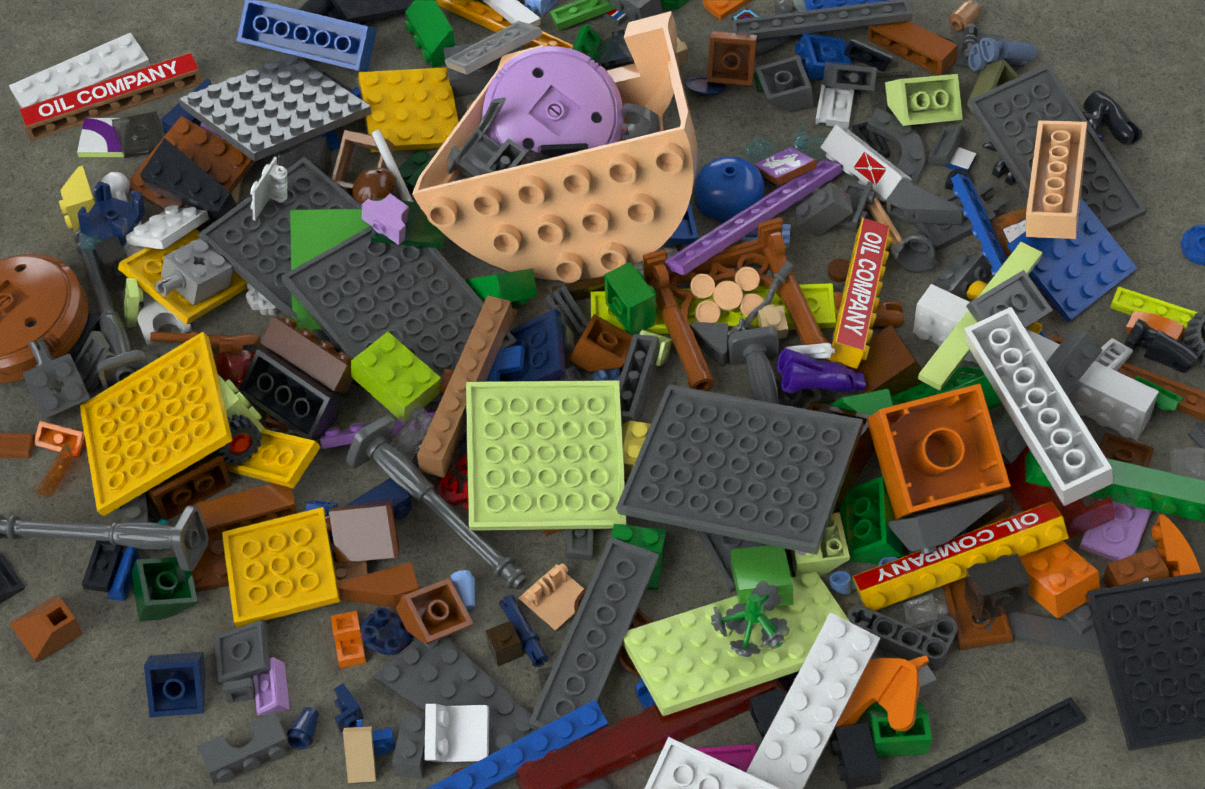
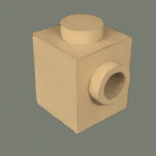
M774 304L767 305L758 311L757 321L759 328L766 326L776 327L779 339L787 338L788 325L783 305L778 307Z

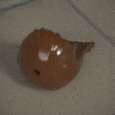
M373 168L363 171L359 174L353 185L352 197L362 205L367 199L375 201V198L385 199L389 194L395 196L397 180L393 173L385 168Z

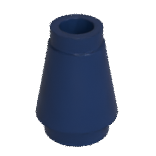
M305 707L287 731V740L291 746L297 749H306L308 745L313 743L319 716L317 710Z

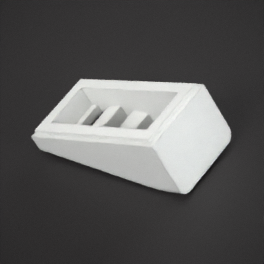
M1111 338L1101 347L1103 351L1095 361L1117 371L1131 356L1133 350Z

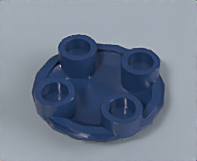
M377 608L373 614H370L363 620L360 627L361 639L365 645L374 652L383 655H395L402 652L410 645L413 635L406 630L400 616L389 612L386 608Z

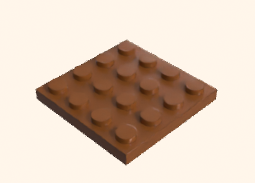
M183 116L176 121L164 136V138L230 193L255 163V161L233 145ZM162 139L129 180L130 191L142 193L144 200L163 211L171 205L188 208L148 189L140 177V173L163 141ZM209 220L198 226L196 229L200 232L206 226Z

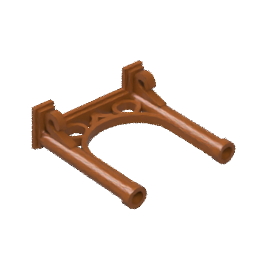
M781 217L758 223V239L727 247L722 252L709 258L707 262L692 269L688 274L681 275L666 269L665 260L668 259L666 249L643 255L644 281L648 286L651 285L657 294L655 301L688 376L689 388L710 391L714 387L715 382L687 319L689 309L697 297L693 295L691 290L679 289L677 285L686 281H692L698 274H708L712 277L715 287L723 281L735 282V275L741 268L747 264L759 263L762 265V268L757 271L760 278L759 285L770 288L774 279L766 276L768 270H771L772 274L778 273L785 262L788 261L784 254L786 253V248L782 237L783 220ZM791 271L785 278L786 282L784 284L780 283L775 293L784 303L803 345L829 343L828 339L824 338L793 271ZM675 297L684 300L681 310Z

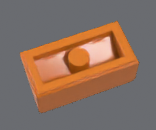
M39 421L33 445L79 457L86 445L83 431Z

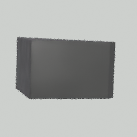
M691 323L690 327L698 346L721 367L726 366L728 323Z

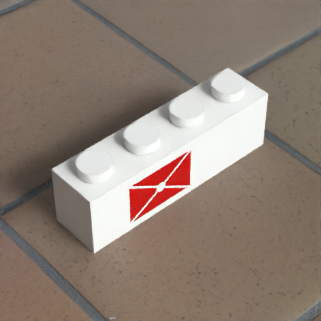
M835 125L820 147L827 152L825 156L829 160L843 165L842 170L851 176H857L859 184L866 186L868 181L873 182V190L876 191L875 196L885 203L901 179L908 183L912 181L909 176L846 127Z

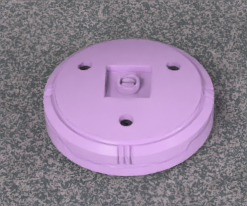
M547 46L534 48L510 59L493 77L485 95L482 119L493 99L505 97L506 101L485 135L500 146L509 138L526 150L527 154L521 165L538 161L537 147L540 145L587 143L588 149L619 142L621 137L620 124H623L624 115L621 111L623 108L622 99L615 82L602 66H599L598 63H595V60H591L589 56L565 47Z

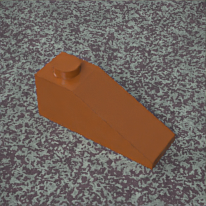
M411 562L337 582L340 600L395 608L404 595L419 590Z

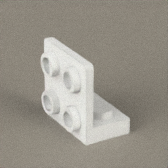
M426 704V761L477 762L489 756V706Z

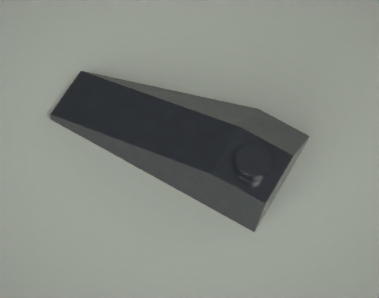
M625 30L611 32L612 37L605 39L594 58V62L602 67L634 61L624 39Z

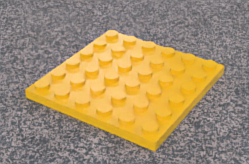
M201 332L80 405L97 512L102 516L118 509L120 506L232 441L210 340L204 332Z

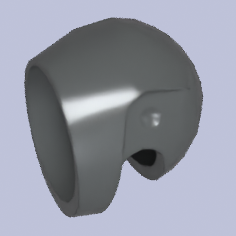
M624 104L621 111L629 120V124H620V134L623 140L658 132V115L655 112L640 105Z

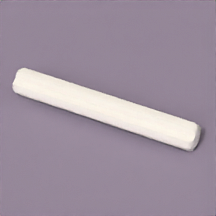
M830 343L785 347L813 359L830 358L831 354L835 353V348H831Z

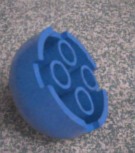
M734 156L714 159L707 163L697 175L694 186L695 204L704 216H709L719 220L720 223H725L764 198L765 186L763 177L759 170L745 159Z

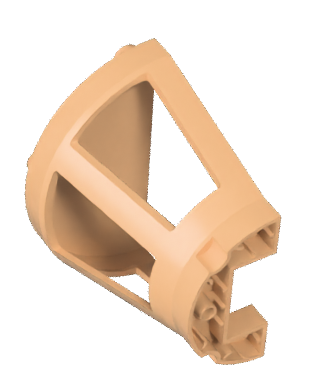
M672 12L628 22L624 39L635 63L607 70L619 90L623 106L626 103L640 105L658 115L659 130L657 133L623 140L621 136L619 142L455 181L460 172L456 170L452 174L447 173L448 155L454 145L457 146L458 152L481 122L485 95L493 77L513 57L527 50L544 47V45L503 55L493 77L417 180L412 195L427 215L428 220L459 247L493 266L509 272L533 268L534 278L560 280L565 283L604 276L605 273L628 262L635 265L643 260V255L658 250L672 236L683 219L691 198L698 162L695 130L676 59L677 30ZM673 94H675L681 125L678 128L663 131L662 117L671 102ZM624 116L623 124H629V120Z

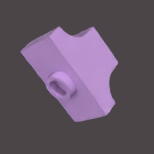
M391 194L381 201L367 199L362 204V220L371 225L376 232L384 234L399 245L405 240V223L408 221L409 206Z

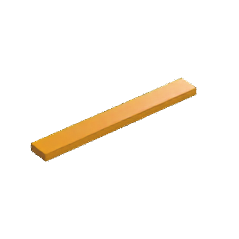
M436 0L439 7L494 32L512 25L494 9L475 0ZM543 31V35L524 44V46L530 45L532 47L544 45V47L556 46L569 49L573 47L572 44Z

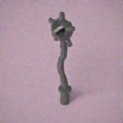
M786 261L778 273L773 274L775 279L764 301L754 308L746 320L740 318L739 325H735L731 331H727L728 338L735 332L754 329V327H750L751 323L758 315L759 310H762L764 306L770 305L779 284L786 282L785 278L794 268L792 263Z

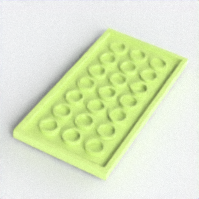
M805 573L792 578L794 605L774 607L772 611L764 608V614L769 620L774 617L779 620L784 618L790 629L789 633L784 637L785 642L781 647L774 650L771 648L762 649L763 634L761 629L763 627L760 623L755 624L752 629L749 643L757 645L761 651L760 654H752L750 657L736 654L730 645V641L744 640L745 632L737 634L735 630L725 627L727 636L724 637L720 630L716 631L714 626L711 625V615L715 614L714 607H719L722 617H725L726 611L733 609L734 605L738 603L737 596L628 630L623 640V646L661 714L666 716L800 671L830 612L850 622L818 573Z

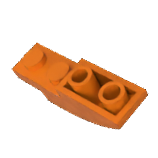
M1164 514L1159 515L1156 524L1152 525V539L1157 541L1158 548L1156 550L1167 566L1169 573H1171L1170 577L1200 573L1201 570L1196 557L1183 534Z

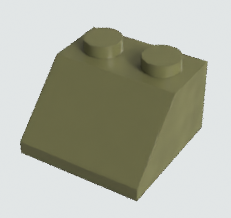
M1004 59L989 64L981 70L969 99L1012 81L1019 76Z

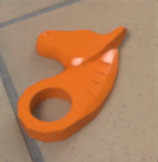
M922 656L909 661L901 658L870 660L835 728L854 725L863 712L877 701L888 712V721L892 729L896 731L909 730L914 725L916 718V706L920 691L918 672L929 663L928 657Z

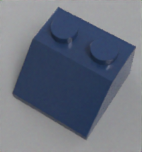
M192 652L149 656L144 664L149 717L204 713L206 681L204 653Z

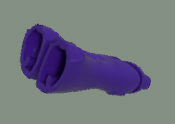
M787 348L779 355L778 372L783 374L781 387L783 391L793 394L799 390L809 388L851 393L854 390L863 391L865 389L864 375L855 372L853 368H848L842 363L819 361Z

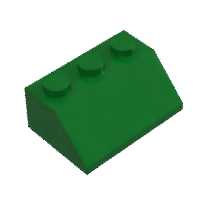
M414 0L406 10L407 21L404 22L405 29L408 34L412 33L415 47L417 49L421 48V55L425 63L429 62L432 68L446 65L444 48L455 46L454 30L436 0Z
M883 476L850 488L839 505V513L850 556L848 561L879 564L880 560L885 557H903L902 541L888 526V522L895 520Z

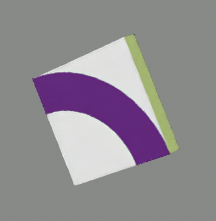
M84 118L77 150L78 156L124 157L130 128L129 118Z

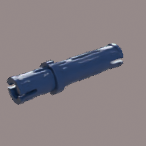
M513 595L505 596L503 599L506 604L503 600H500L499 605L508 620L511 621L521 641L522 649L526 651L534 667L543 666L544 662L548 661V656L539 643L540 637L531 629Z

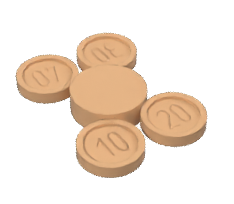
M743 267L736 273L735 282L723 281L716 287L714 280L709 275H696L690 283L693 295L701 299L712 295L713 300L703 301L696 307L695 316L698 322L715 323L720 317V310L732 311L739 305L742 314L748 317L754 308L763 302V299L757 294H747L743 297L742 291L749 292L758 286L760 281L758 272L751 267Z

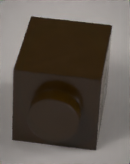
M511 621L485 630L487 644L497 666L523 656L521 641Z

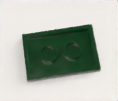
M375 198V201L383 200L380 198ZM401 201L409 206L408 221L405 223V240L399 245L443 249L444 234L428 220L427 215L420 208L419 204L412 201ZM372 227L371 242L396 244L384 234L376 232Z

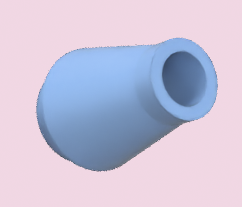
M468 570L453 573L450 576L451 581L466 610L475 609V577Z

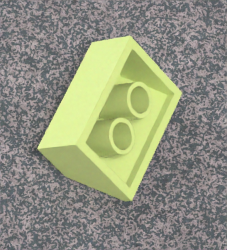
M958 74L907 78L885 82L887 104L903 126L963 120Z

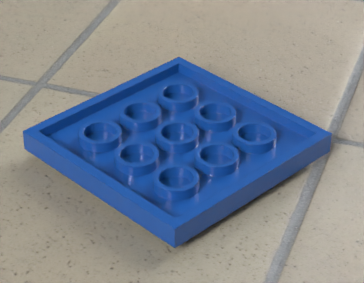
M1080 198L1076 239L1026 237L1025 231L1007 245L1011 253L1020 242L1043 252L1041 259L1029 275L1067 322L1137 269L1082 198Z

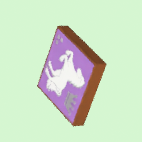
M792 146L753 164L759 170L762 177L777 186L817 167L815 159Z

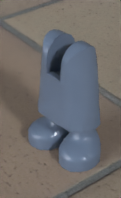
M982 38L980 44L974 43L968 62L973 71H981L986 66V63L992 64L1002 59L1009 65L1023 66L1037 56V48L1031 43Z

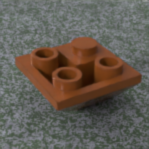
M57 595L9 623L36 663L83 634L76 618L64 601Z

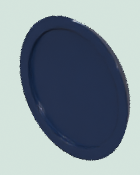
M694 76L685 81L689 90L701 96L717 95L725 90L724 83L707 82L706 76Z

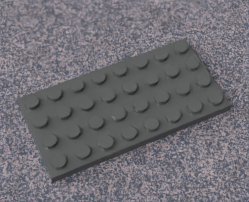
M1050 64L968 100V107L1027 198L1030 188L1038 120L1087 122L1081 198L1108 231L1146 214V207Z

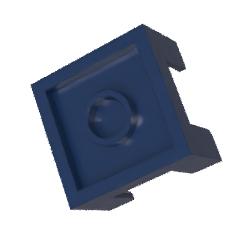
M99 181L94 188L96 203L90 212L86 213V208L82 206L77 213L80 231L83 234L125 246L127 243L125 236L134 231V228L145 214L143 194L132 191V203L112 198L110 185Z

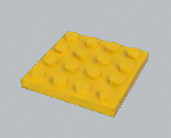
M447 67L359 72L358 74L362 101L371 106V114L365 116L368 135L372 136V132L380 129L384 139H388L394 144L393 151L440 148L459 123ZM371 149V152H380L378 150Z
M196 228L165 249L146 247L119 262L118 267L128 278H136L137 285L186 325L248 289V282L233 270L229 287L196 305L191 304L176 289L165 296L158 293L156 282L163 280L161 274L164 257L199 239L198 234L200 232Z
M323 507L222 532L233 619L236 627L340 602L330 536L325 522L326 512Z

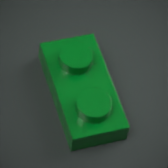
M586 24L581 27L572 49L589 56L593 60L602 38Z
M1139 376L1133 378L1159 391L1156 399V406L1165 411H1175L1180 407L1184 397Z

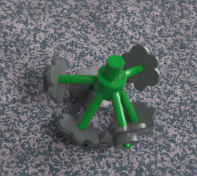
M760 581L756 588L752 590L749 602L745 606L740 603L735 604L733 609L726 611L725 617H722L719 607H714L715 614L711 615V625L714 626L716 631L720 630L724 637L727 636L725 627L735 630L737 634L745 632L744 640L730 641L731 649L736 654L743 657L760 654L761 650L758 646L749 643L751 631L757 623H760L763 627L761 629L763 634L762 649L771 648L774 650L781 647L785 642L784 637L790 630L787 626V621L784 618L779 620L776 617L769 620L764 614V608L772 611L782 601L775 585L769 586L767 582Z

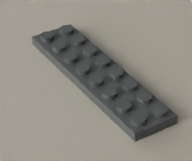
M611 537L609 538L528 722L530 728L538 730L593 700H596L597 703L599 702L623 646L624 637L631 627L659 561V554Z

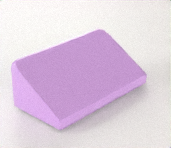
M272 657L270 658V670L253 676L258 716L290 710L285 663Z

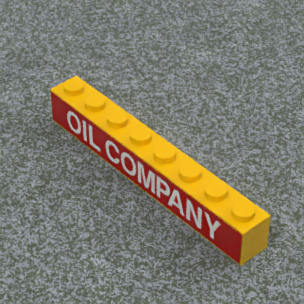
M862 218L855 237L831 348H835V353L831 354V357L828 359L830 361L839 362L857 369L861 359L866 360L870 346L866 345V343L869 344L873 330L869 329V327H873L876 313H873V311H876L880 299L876 296H879L883 282L880 281H882L885 273V264L889 254L888 249L892 237L888 236L890 229L888 225Z
M1049 502L953 538L947 543L937 545V551L921 554V551L854 575L852 578L863 606L876 611L1068 539V534L1063 516L1053 502Z

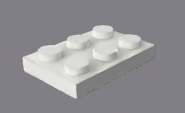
M177 205L168 206L164 209L165 211L150 217L148 222L136 226L134 231L125 236L127 245L165 249L209 220L208 213L204 210H196L195 207L180 208Z

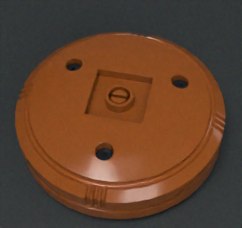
M20 254L0 259V383L24 379L22 373L36 368L38 363L28 343L35 341L38 350H41L37 340L44 338L51 357L57 359L64 356L74 346L85 327L89 307L86 292L71 268L57 258L44 254Z

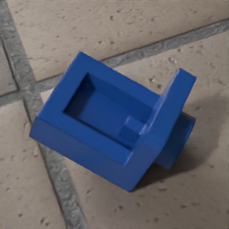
M362 719L356 720L357 727H364ZM392 728L372 731L375 755H384L390 750L395 749Z

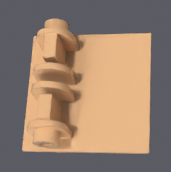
M563 563L560 565L556 564L518 598L555 631L575 614V600L584 590L582 586L566 574L568 568Z

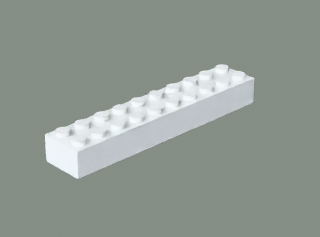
M931 284L917 303L913 333L920 339L929 340L940 347L968 311L966 305L970 302ZM1025 328L1045 362H1047L1060 344ZM970 351L964 360L973 361L978 364ZM1094 361L1067 394V397L1079 415H1085L1095 420L1101 426H1108L1118 431L1123 437H1131L1138 440L1151 418L1159 391Z

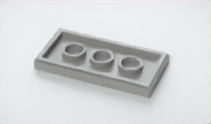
M517 21L447 58L445 63L447 68L468 75L543 34L540 27Z

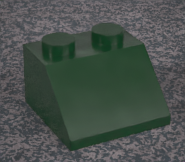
M177 557L136 559L131 573V580L139 621L169 618L197 604L192 571L181 570Z

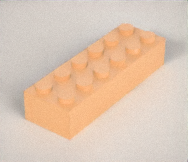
M1038 120L1026 210V237L1076 239L1086 152L1087 122Z

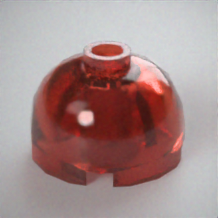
M239 350V355H231L230 351L215 355L214 362L217 375L224 382L229 379L239 390L255 352Z

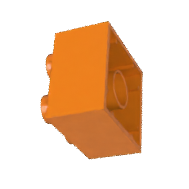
M981 384L883 408L867 419L895 520L992 495L1010 487Z

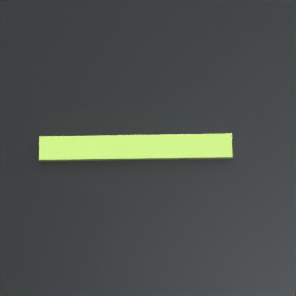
M1020 242L979 296L1022 270L1029 275L1041 259L1043 252ZM969 310L919 373V380L939 391L970 352L964 329L977 323Z

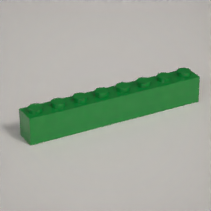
M1029 450L1025 457L1026 482L1053 488L1031 450ZM1106 458L1112 467L1113 484L1087 495L1141 509L1205 522V481Z

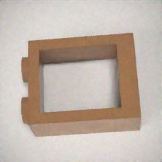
M344 130L332 181L350 195L354 184L345 182L354 145L378 151L379 149L373 136ZM385 139V142L392 155L394 144L388 139ZM380 155L377 168L388 170L382 155Z

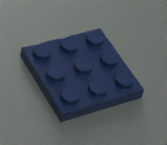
M553 309L509 331L517 340L514 346L522 345L525 349L523 371L501 374L500 382L551 381L566 373L561 313L557 309Z

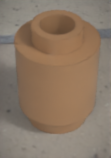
M972 0L961 3L949 17L951 27L955 31L964 32L965 27L969 23H974L978 19L980 13L979 5Z

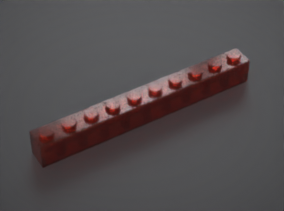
M773 679L666 716L661 714L656 705H651L634 717L627 716L614 726L600 728L594 735L585 739L578 738L563 749L551 750L543 758L523 763L516 769V783L519 789H578L663 750L668 737L681 742L748 711L750 698L777 689V684Z

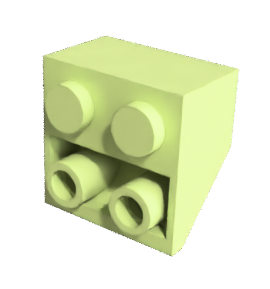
M840 513L831 515L817 555L806 553L803 556L790 549L795 576L817 572L819 576H824L850 560Z

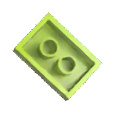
M386 332L351 360V377L403 423L408 421L440 394L441 377L389 332Z

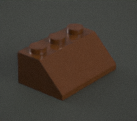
M212 452L149 489L147 494L160 517L168 521L183 513L187 506L205 501L232 486L223 457L216 452Z

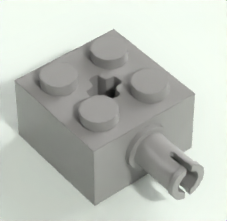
M199 238L164 257L161 274L163 280L156 282V289L162 296L176 289L191 304L196 305L230 286L233 266Z

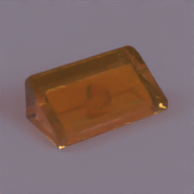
M65 443L34 491L35 493L52 497L74 460L69 444Z

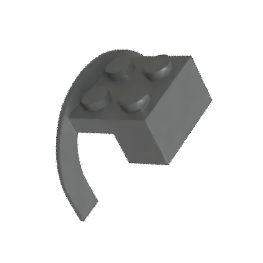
M505 97L491 101L483 119L458 152L456 145L452 147L447 158L448 174L458 170L470 178L522 164L527 154L526 150L509 138L500 146L485 135L506 101Z

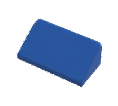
M128 546L122 553L107 599L126 600L132 582V570L136 559H140L135 547Z

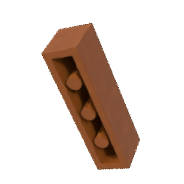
M900 21L868 25L869 41L938 76L945 74L957 62L956 44L914 23Z
M275 483L257 488H248L239 493L226 494L220 498L201 501L194 505L199 506L208 533V540L222 538V532L297 514L291 488Z

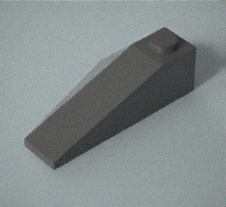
M1003 494L987 496L959 503L956 506L939 508L932 512L892 520L888 522V526L909 551L920 550L921 554L937 551V545L950 541L1004 500Z

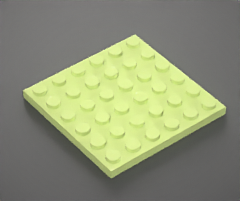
M619 381L466 382L469 531L613 528L614 524L627 525L626 515L618 514L616 510L625 487Z

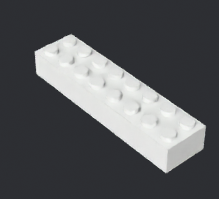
M1012 307L965 328L967 346L1063 505L1066 506L1113 484L1112 467Z
M830 612L746 773L780 789H804L875 652L880 637Z

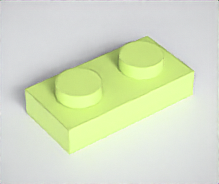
M126 278L123 309L126 328L137 325V317L141 310L139 302H143V290L138 288L136 278Z

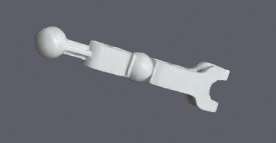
M110 172L105 175L101 182L110 185L112 198L128 202L126 196L130 192V182L127 177L119 172ZM126 243L124 246L126 250L125 259L146 247L127 245ZM143 290L144 307L140 310L137 320L147 346L157 343L150 342V333L157 332L165 324L176 325L181 333L192 331L190 323L188 325L184 324Z

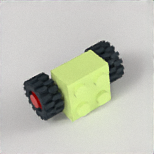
M218 375L232 441L217 449L216 452L227 463L237 464V460L240 463H244V458L247 457L250 460L253 458L250 454L258 452L256 446L261 447L260 440L262 435L260 432L265 429L259 422L262 416L253 406L250 407V402L229 379L224 382Z

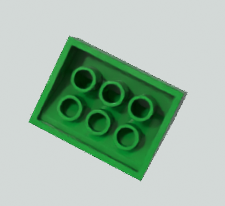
M972 365L958 367L940 391L923 382L891 396L893 406L981 384L988 410L1000 406L999 402H1001L981 367Z

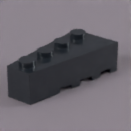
M166 138L163 139L140 173V177L148 189L188 208L195 207L196 210L207 211L208 217L216 221L237 206L227 189Z

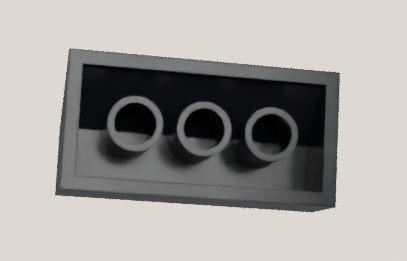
M270 349L256 350L239 388L240 393L246 399L301 437L313 441L337 420L347 399L341 393L332 391Z

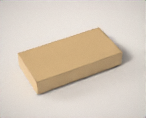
M372 726L344 728L343 738L348 783L376 781Z

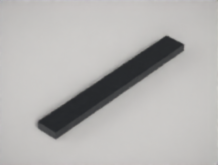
M1069 697L889 789H955L1084 723L1086 718L1073 699Z

